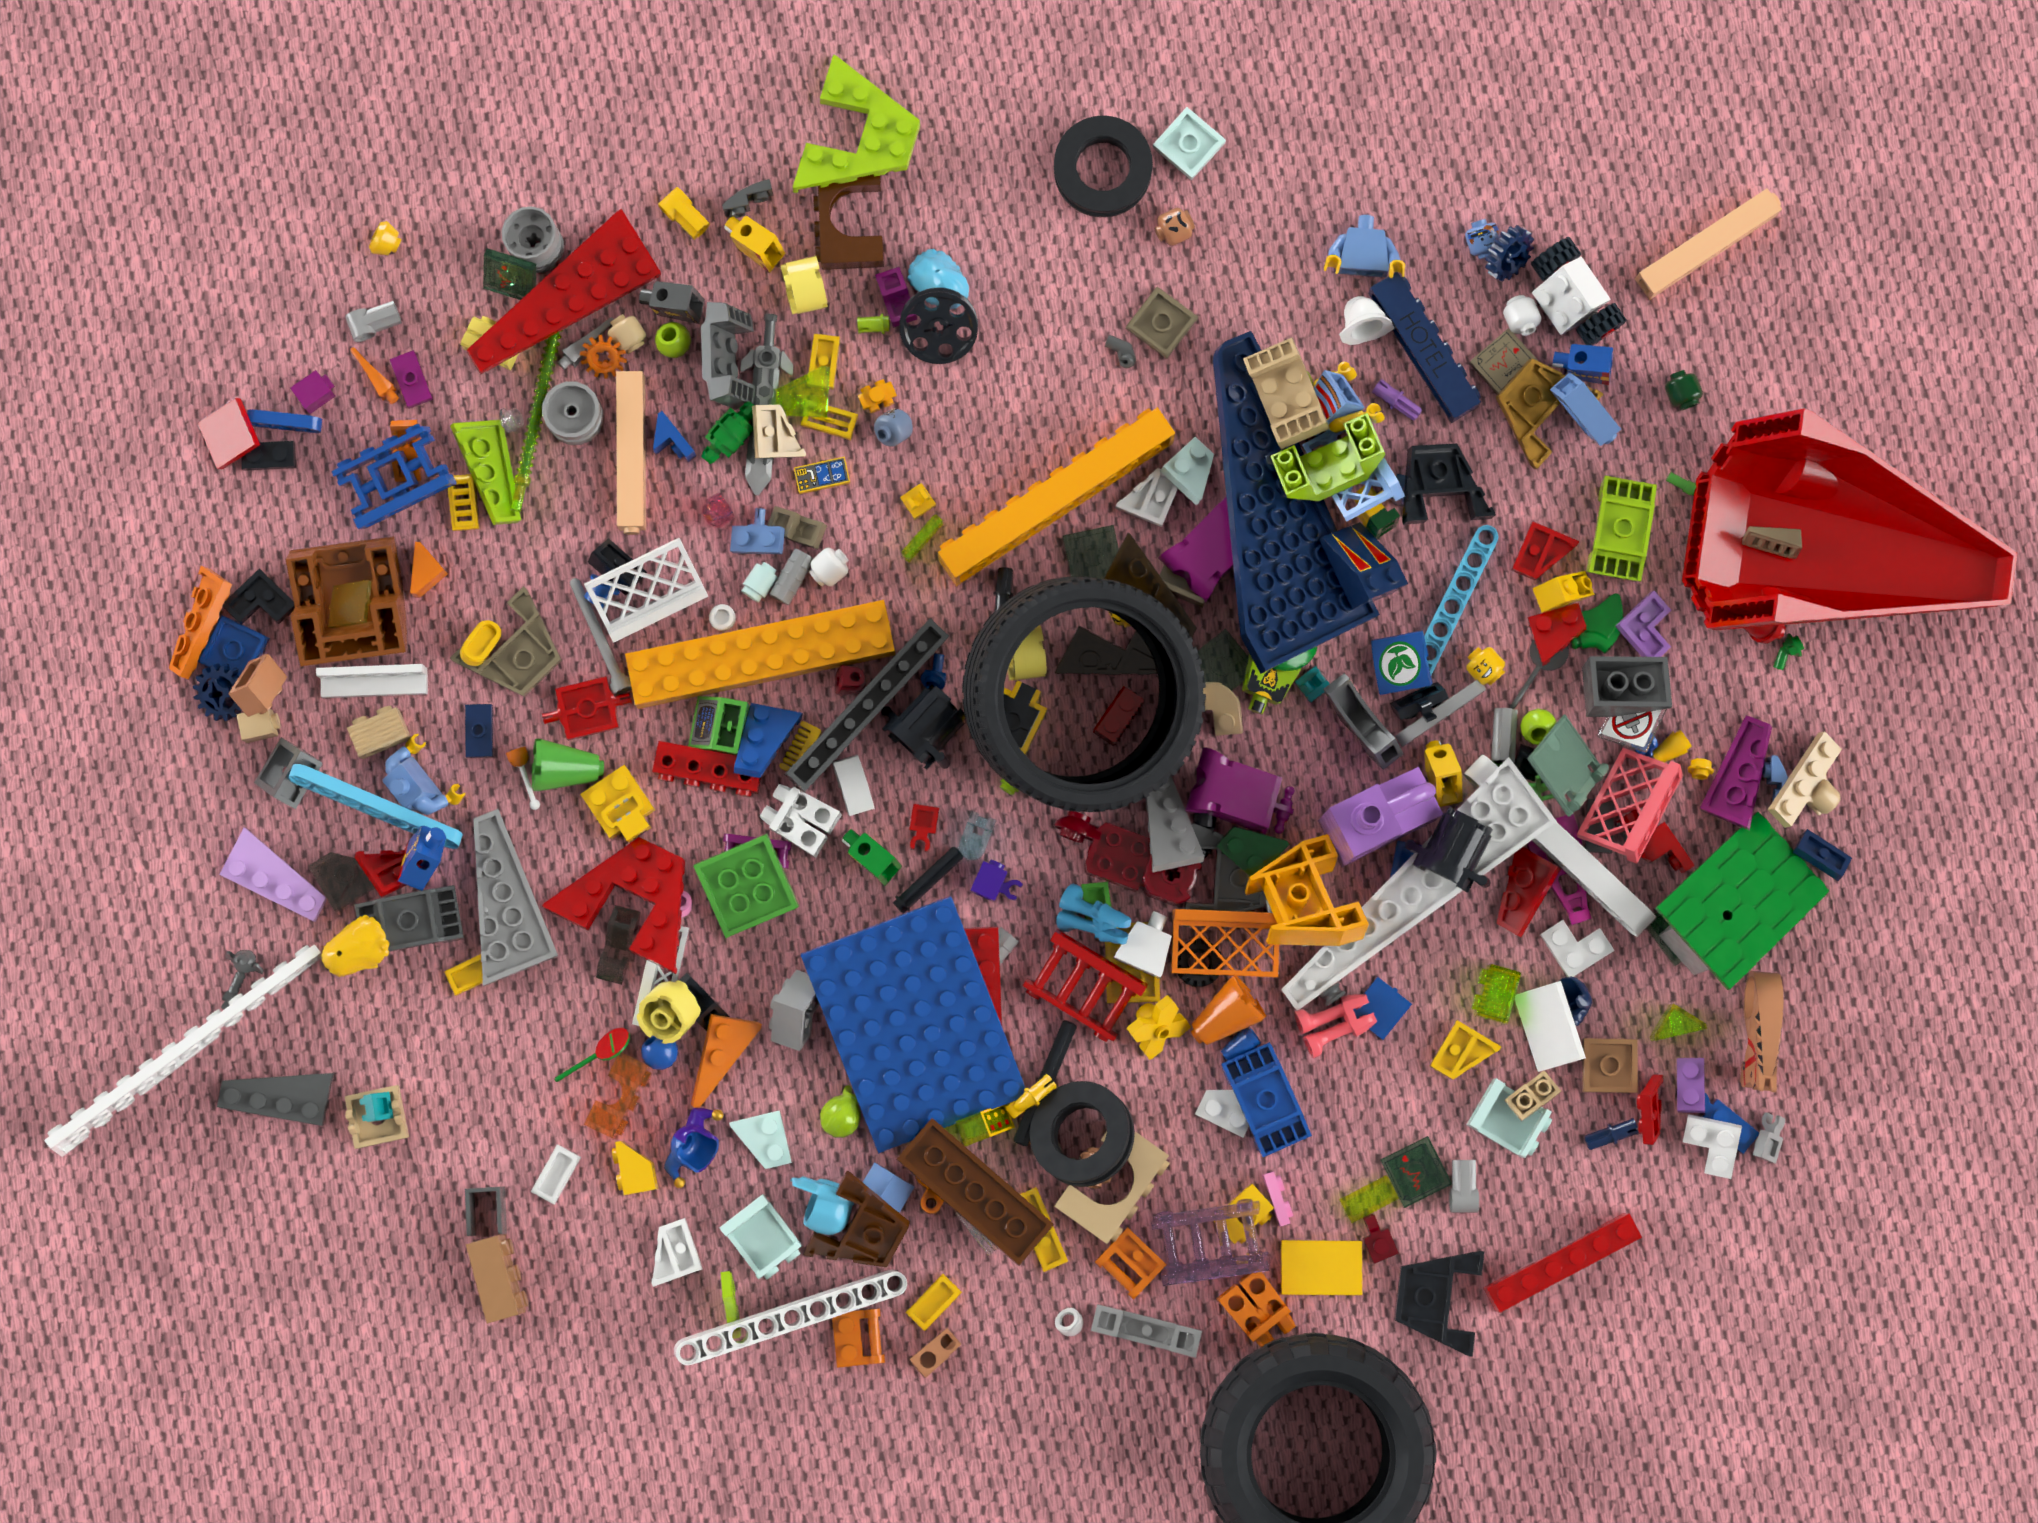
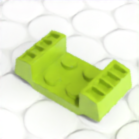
M1604 476L1598 497L1600 507L1593 550L1588 557L1586 572L1641 582L1655 508L1656 484Z

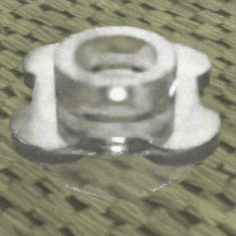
M505 408L500 409L502 427L508 433L513 431L519 434L521 427L524 426V419L520 411L516 408L508 411Z

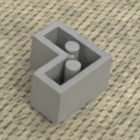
M796 970L790 979L787 978L780 993L773 996L770 1008L773 1010V1016L769 1023V1029L772 1030L771 1041L798 1051L802 1049L811 1036L813 1014L820 1006L808 973Z

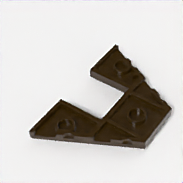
M1128 532L1103 579L1133 586L1154 597L1180 621L1179 623L1185 627L1192 638L1197 627ZM1078 626L1054 672L1055 674L1149 675L1157 674V669L1148 646L1136 630L1126 649Z

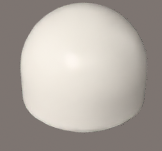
M1066 1308L1057 1315L1055 1326L1063 1335L1075 1336L1083 1328V1318L1076 1309ZM1067 1314L1073 1315V1323L1070 1326L1064 1327L1062 1325V1318Z

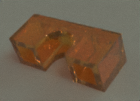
M623 1052L616 1057L608 1076L620 1083L622 1087L621 1098L612 1105L595 1100L584 1125L613 1139H616L617 1135L622 1136L628 1125V1121L625 1118L629 1110L634 1111L640 1100L637 1094L641 1086H647L652 1076V1073L649 1072V1065Z

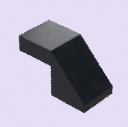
M688 973L679 980L687 985L689 991L696 998L697 1004L701 1009L696 1022L706 1031L711 1014L730 1017Z

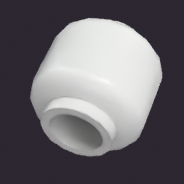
M1524 295L1511 298L1503 311L1511 332L1522 334L1523 336L1534 333L1542 319L1534 299Z
M825 548L811 560L809 572L819 585L832 587L847 575L848 567L846 563L849 560L840 549L834 551L831 548Z

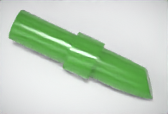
M1673 472L1669 473L1666 478L1667 482L1682 489L1684 493L1694 496L1696 489L1694 482L1687 481Z

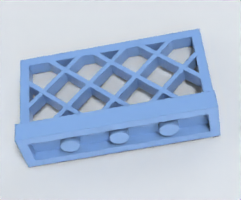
M1346 430L1336 434L1326 431L1302 444L1305 452L1309 453L1319 445H1327L1336 441L1337 436ZM1385 458L1381 460L1368 480L1359 483L1365 485L1362 494L1352 493V486L1345 491L1332 495L1346 522L1391 497L1395 501L1405 497L1399 481ZM1371 486L1382 487L1384 490L1376 496L1368 495ZM1348 498L1359 500L1356 507L1348 511L1345 509Z

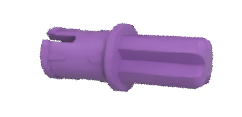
M1383 379L1378 382L1372 391L1373 394L1388 403L1391 409L1396 408L1411 420H1416L1422 411L1419 406L1403 396V391L1399 392Z

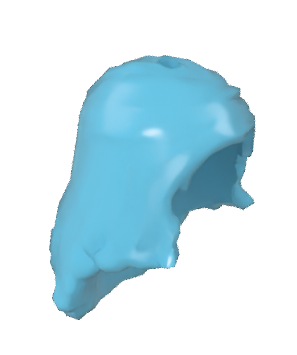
M928 249L926 252H922L921 255H917L915 260L909 265L907 280L915 290L920 292L929 288H948L968 298V282L962 275L959 265H956V262H953L952 258L946 255L945 252ZM934 297L926 299V302L931 305H939V301ZM961 304L951 305L950 310L958 308Z

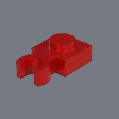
M913 804L909 831H915L916 836L911 839V850L915 849L916 842L920 840L925 842L924 851L928 852L930 850V841L927 836L928 834L936 835L940 808Z

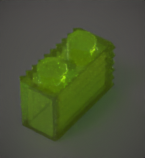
M1494 964L1487 965V969L1482 968L1478 983L1482 984L1480 995L1475 994L1471 1009L1475 1010L1474 1016L1503 1025L1508 1024L1521 972Z

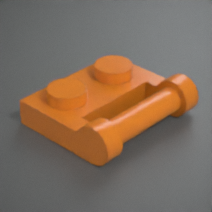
M1128 1227L1095 1261L1099 1267L1103 1266L1129 1291L1128 1295L1133 1300L1167 1265ZM1114 1253L1142 1278L1137 1284L1110 1259Z
M880 1308L851 1311L832 1318L837 1368L885 1363V1354H882L878 1320V1317L881 1316ZM862 1318L868 1319L870 1356H863L860 1319Z

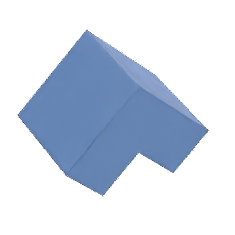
M877 1163L873 1164L863 1181L866 1186L899 1213L915 1188Z

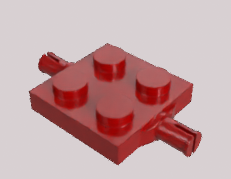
M605 676L556 688L557 710L542 713V718H544V724L560 720L564 726L566 738L570 741L619 729L616 716L617 706L632 703L630 692L614 696L610 690L608 678Z

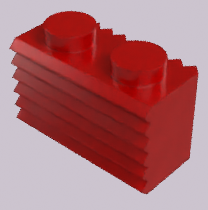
M1123 686L1093 729V733L1112 746L1116 745L1123 732H1125L1143 706V698Z

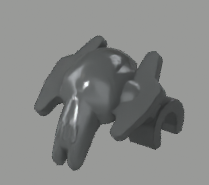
M240 950L236 954L227 951L225 958L233 963L237 972L231 983L232 986H230L222 998L224 1003L221 1009L229 1007L228 1002L238 995L246 973L256 971L263 974L264 970L256 963V955L251 950Z

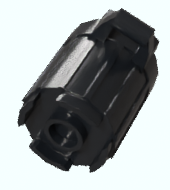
M933 685L928 689L925 688L899 717L889 706H885L881 710L882 715L888 721L882 730L885 732L888 730L890 732L888 737L894 743L899 742L919 762L925 764L923 768L926 770L935 761L943 769L950 766L949 759L943 752L939 751L965 724L966 717L961 708L957 710L950 702V697Z
M1449 807L1447 812L1443 813L1426 848L1418 845L1413 840H1407L1405 843L1406 849L1413 853H1418L1412 865L1423 871L1428 869L1456 883V887L1467 893L1473 882L1478 883L1483 888H1487L1491 884L1489 878L1484 875H1478L1474 871L1492 837L1490 834L1493 829L1487 826L1485 831H1483L1484 825L1458 810L1455 812V810Z

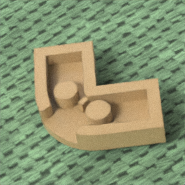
M1206 682V688H1203V694H1206L1205 710H1213L1215 735L1242 734V715L1238 696L1236 697L1222 683Z

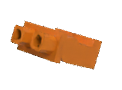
M1257 1266L1238 1280V1283L1254 1301L1253 1305L1236 1284H1233L1216 1298L1252 1342L1255 1341L1261 1347L1275 1340L1268 1332L1275 1324L1284 1335L1296 1327L1292 1317L1289 1315L1291 1311Z

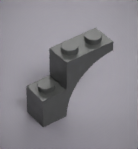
M1345 673L1323 689L1340 721L1359 739L1366 754L1384 770L1404 754L1396 738L1370 710Z

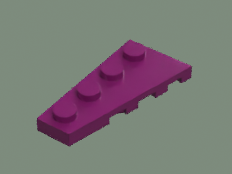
M1748 715L1745 716L1700 806L1703 812L1750 830L1772 730L1770 724Z

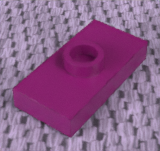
M414 350L389 359L409 409L433 400Z

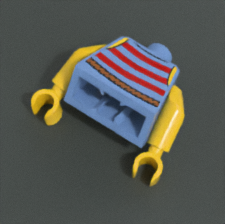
M1341 362L1338 365V371L1333 370L1330 372L1324 370L1320 378L1316 379L1313 383L1314 390L1330 427L1326 431L1335 434L1346 430L1343 423L1365 413H1368L1373 423H1381L1385 418L1383 413L1379 412L1381 408L1376 403H1371L1367 407L1366 412L1362 411L1365 408L1347 382L1352 381L1357 376L1355 369L1348 362Z

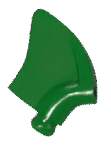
M1617 593L1608 597L1595 608L1582 611L1586 630L1579 637L1571 640V648H1597L1606 654L1613 647L1620 634V631L1615 626L1623 619L1622 601Z

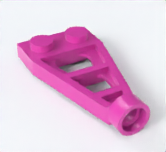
M1574 814L1569 817L1565 815L1556 818L1557 823L1582 845V839L1577 836L1579 829ZM1532 840L1527 843L1528 850L1549 861L1546 853ZM1561 869L1551 885V889L1567 912L1571 925L1592 919L1587 906L1586 891L1578 883L1576 893L1567 895L1563 892L1558 878L1567 873ZM1575 907H1580L1582 909L1581 911L1575 913L1573 911Z

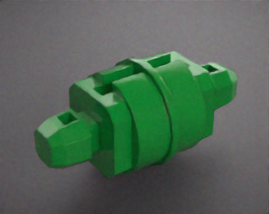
M750 401L744 403L739 408L740 411L738 413L729 408L719 420L715 421L716 423L708 431L709 433L705 438L711 444L704 449L701 457L709 464L717 461L721 453L730 458L741 445H744L746 439L751 435L753 427L748 422L750 419H753L752 406L754 405Z

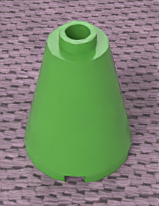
M535 739L534 760L532 763L533 791H544L598 781V776H603L604 760H599V755L544 739Z

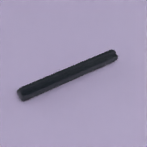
M1064 1020L1061 1023L1038 1078L1039 1081L1046 1074L1052 1078L1044 1087L1055 1082L1077 1029V1025ZM1033 1105L1025 1110L1013 1138L1015 1143L1028 1146L1030 1142V1126L1038 1106Z

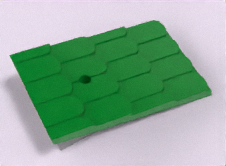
M1756 812L1752 817L1750 830L1740 827L1655 908L1669 924L1658 936L1693 975L1710 970L1727 990H1730L1826 896L1829 890L1823 881L1810 870L1805 861L1793 853V849L1775 831L1769 821L1759 812Z

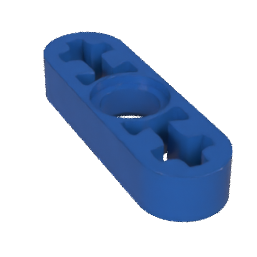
M253 409L247 410L253 427L321 433L323 419L319 417Z

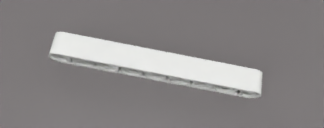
M1481 755L1464 773V776L1478 789L1496 771L1498 766L1485 755ZM1557 822L1532 840L1634 936L1638 937L1656 918L1654 913Z
M887 1270L682 1338L675 1344L674 1354L680 1363L693 1365L899 1296L907 1288V1279L896 1270ZM892 1276H898L900 1279L899 1286L894 1290H889L887 1287L888 1279ZM867 1284H872L874 1294L870 1298H863L862 1288ZM840 1293H847L849 1296L848 1303L843 1307H838L836 1297ZM820 1301L823 1304V1311L821 1314L814 1316L810 1312V1307L812 1303ZM789 1310H795L798 1315L797 1320L792 1324H787L784 1321V1316ZM766 1318L770 1319L772 1322L771 1329L765 1333L760 1332L758 1329L759 1322ZM738 1327L745 1328V1338L741 1341H734L732 1338L733 1331ZM711 1336H718L720 1338V1345L715 1350H710L706 1347V1342ZM684 1345H692L694 1347L692 1357L682 1358L680 1356L681 1348Z

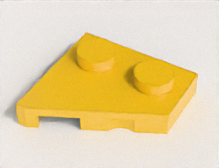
M1456 1020L1429 1066L1454 1080L1484 1059L1498 1052L1501 1046Z

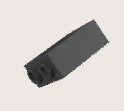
M281 737L254 783L272 797L296 809L307 789L294 784L288 779L292 766L294 764H301L319 771L323 763L302 748Z

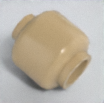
M624 314L610 322L613 327L608 330L607 335L612 337L613 344L617 342L621 344L617 350H625L627 354H630L645 344L643 340L646 338V332L635 316L625 318Z

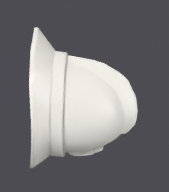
M1357 296L1349 300L1345 306V328L1339 335L1343 343L1355 345L1380 338L1392 331L1394 326L1391 319L1385 317L1382 308L1375 301L1364 296Z

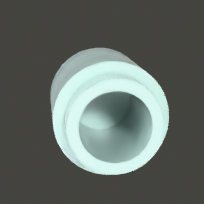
M765 562L762 565L756 563L743 582L744 587L741 592L759 603L761 598L765 599L777 581L778 577L775 575L777 570Z

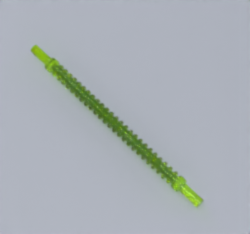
M563 330L544 340L547 346L543 347L545 353L541 354V357L544 359L540 361V365H542L538 369L540 375L536 376L539 382L535 383L537 389L533 390L536 396L532 397L534 403L530 404L533 410L529 411L531 417L527 419L530 424L526 425L528 432L524 433L526 439H523L525 446L521 447L523 453L519 455L522 460L518 461L520 467L516 469L519 473L514 477L516 487L511 505L512 511L521 512L526 487L530 486L531 478L529 475L532 474L530 468L534 466L531 462L535 460L533 453L537 452L535 446L539 444L536 439L540 438L538 432L542 430L539 425L543 424L541 420L543 417L542 404L548 393L547 389L551 388L549 382L553 379L550 375L554 374L552 368L556 365L553 361L557 360L555 354L559 351L556 347L560 346L558 340L562 336L559 333L563 332Z

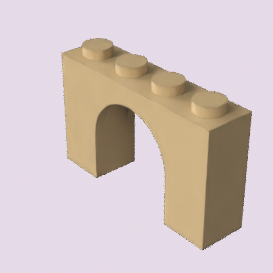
M1106 1131V1133L1104 1134V1136L1101 1138V1141H1102V1142L1105 1141V1137H1106L1107 1131ZM1135 1132L1133 1148L1127 1160L1133 1171V1185L1124 1199L1114 1204H1099L1072 1185H1068L1054 1207L1106 1244L1110 1240L1115 1242L1123 1231L1120 1225L1124 1219L1131 1220L1139 1207L1135 1205L1141 1196L1146 1198L1154 1187V1184L1151 1183L1152 1179L1156 1174L1161 1176L1170 1164L1166 1161L1169 1155Z

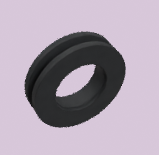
M1113 116L1089 117L1070 127L1059 141L1054 157L1055 182L1065 201L1077 211L1093 217L1117 216L1133 208L1145 195L1151 180L1153 167L1152 153L1145 137L1131 123ZM1096 143H1109L1117 146L1125 153L1129 162V173L1126 180L1119 187L1109 191H1098L1088 187L1080 179L1076 170V163L1080 154L1087 147Z
M1088 1081L1067 1083L1049 1093L1037 1107L1030 1126L1031 1148L1038 1163L1057 1180L1078 1187L1100 1184L1118 1173L1131 1154L1135 1138L1133 1119L1126 1105L1108 1088ZM1089 1108L1097 1110L1105 1119L1107 1127L1105 1141L1100 1149L1090 1157L1079 1160L1063 1155L1058 1146V1133L1066 1117L1080 1109Z

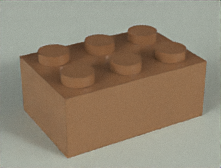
M503 1234L466 1244L486 1323L525 1313L528 1299L525 1291H520L518 1281L521 1280V1273L518 1265H513L511 1255L514 1254V1247L511 1239H506V1235Z

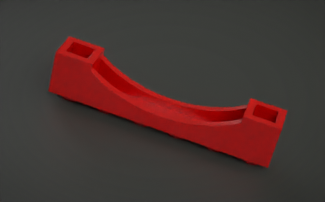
M1623 1213L1561 1249L1484 1286L1483 1289L1495 1312L1501 1313L1641 1239L1642 1236L1630 1213Z

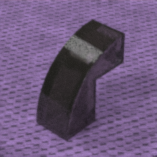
M615 905L608 921L605 947L598 962L596 978L622 985L632 954L629 948L637 935L640 911Z

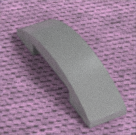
M1097 1304L1091 1331L1135 1341L1195 1358L1202 1334L1201 1330Z

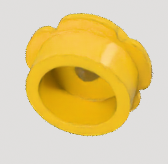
M1703 758L1692 759L1688 767V773L1692 774L1694 779L1705 780L1710 774L1714 773L1712 762Z

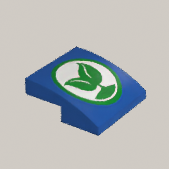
M1423 630L1371 641L1374 669L1380 695L1432 685L1427 661L1429 655Z

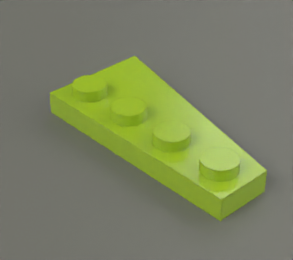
M503 420L451 424L450 428L493 525L520 522L521 516Z

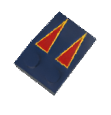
M1361 522L1319 538L1352 610L1391 595L1408 584L1398 561Z

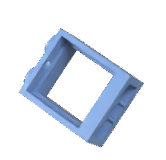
M1568 373L1550 389L1584 433L1598 445L1608 444L1616 438L1617 432L1621 428L1583 381L1572 373Z

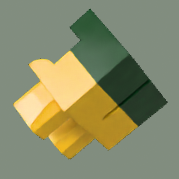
M1365 486L1357 490L1356 493L1362 494ZM1371 486L1368 495H1378ZM1353 499L1355 503L1358 505L1359 500ZM1380 503L1358 515V518L1364 527L1378 539L1397 526L1400 515L1395 508L1387 511L1383 504Z

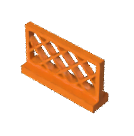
M1190 909L1172 910L1171 973L1278 977L1279 945L1269 944L1265 948L1255 937L1262 929H1270L1272 925L1277 924L1273 913ZM1179 925L1190 926L1197 933L1187 944L1178 937ZM1195 926L1205 927L1199 932V930ZM1210 926L1217 927L1223 934L1213 945L1202 935ZM1221 927H1232V928H1231L1230 930H1228L1227 932H1225ZM1236 928H1243L1250 935L1240 946L1229 936ZM1248 928L1258 929L1254 933H1252ZM1198 937L1210 947L1199 958L1189 949V946ZM1225 938L1236 948L1226 959L1215 949ZM1252 939L1263 949L1253 960L1242 950ZM1178 942L1183 946L1179 951ZM1272 946L1273 955L1268 951ZM1186 949L1196 961L1189 968H1177L1178 956ZM1211 951L1222 960V963L1215 969H1208L1201 962ZM1238 952L1249 962L1242 970H1234L1228 963ZM1264 953L1273 960L1272 972L1261 971L1255 964ZM1199 963L1203 969L1193 968ZM1224 965H1226L1230 970H1219V969H1221ZM1252 965L1256 971L1246 970Z

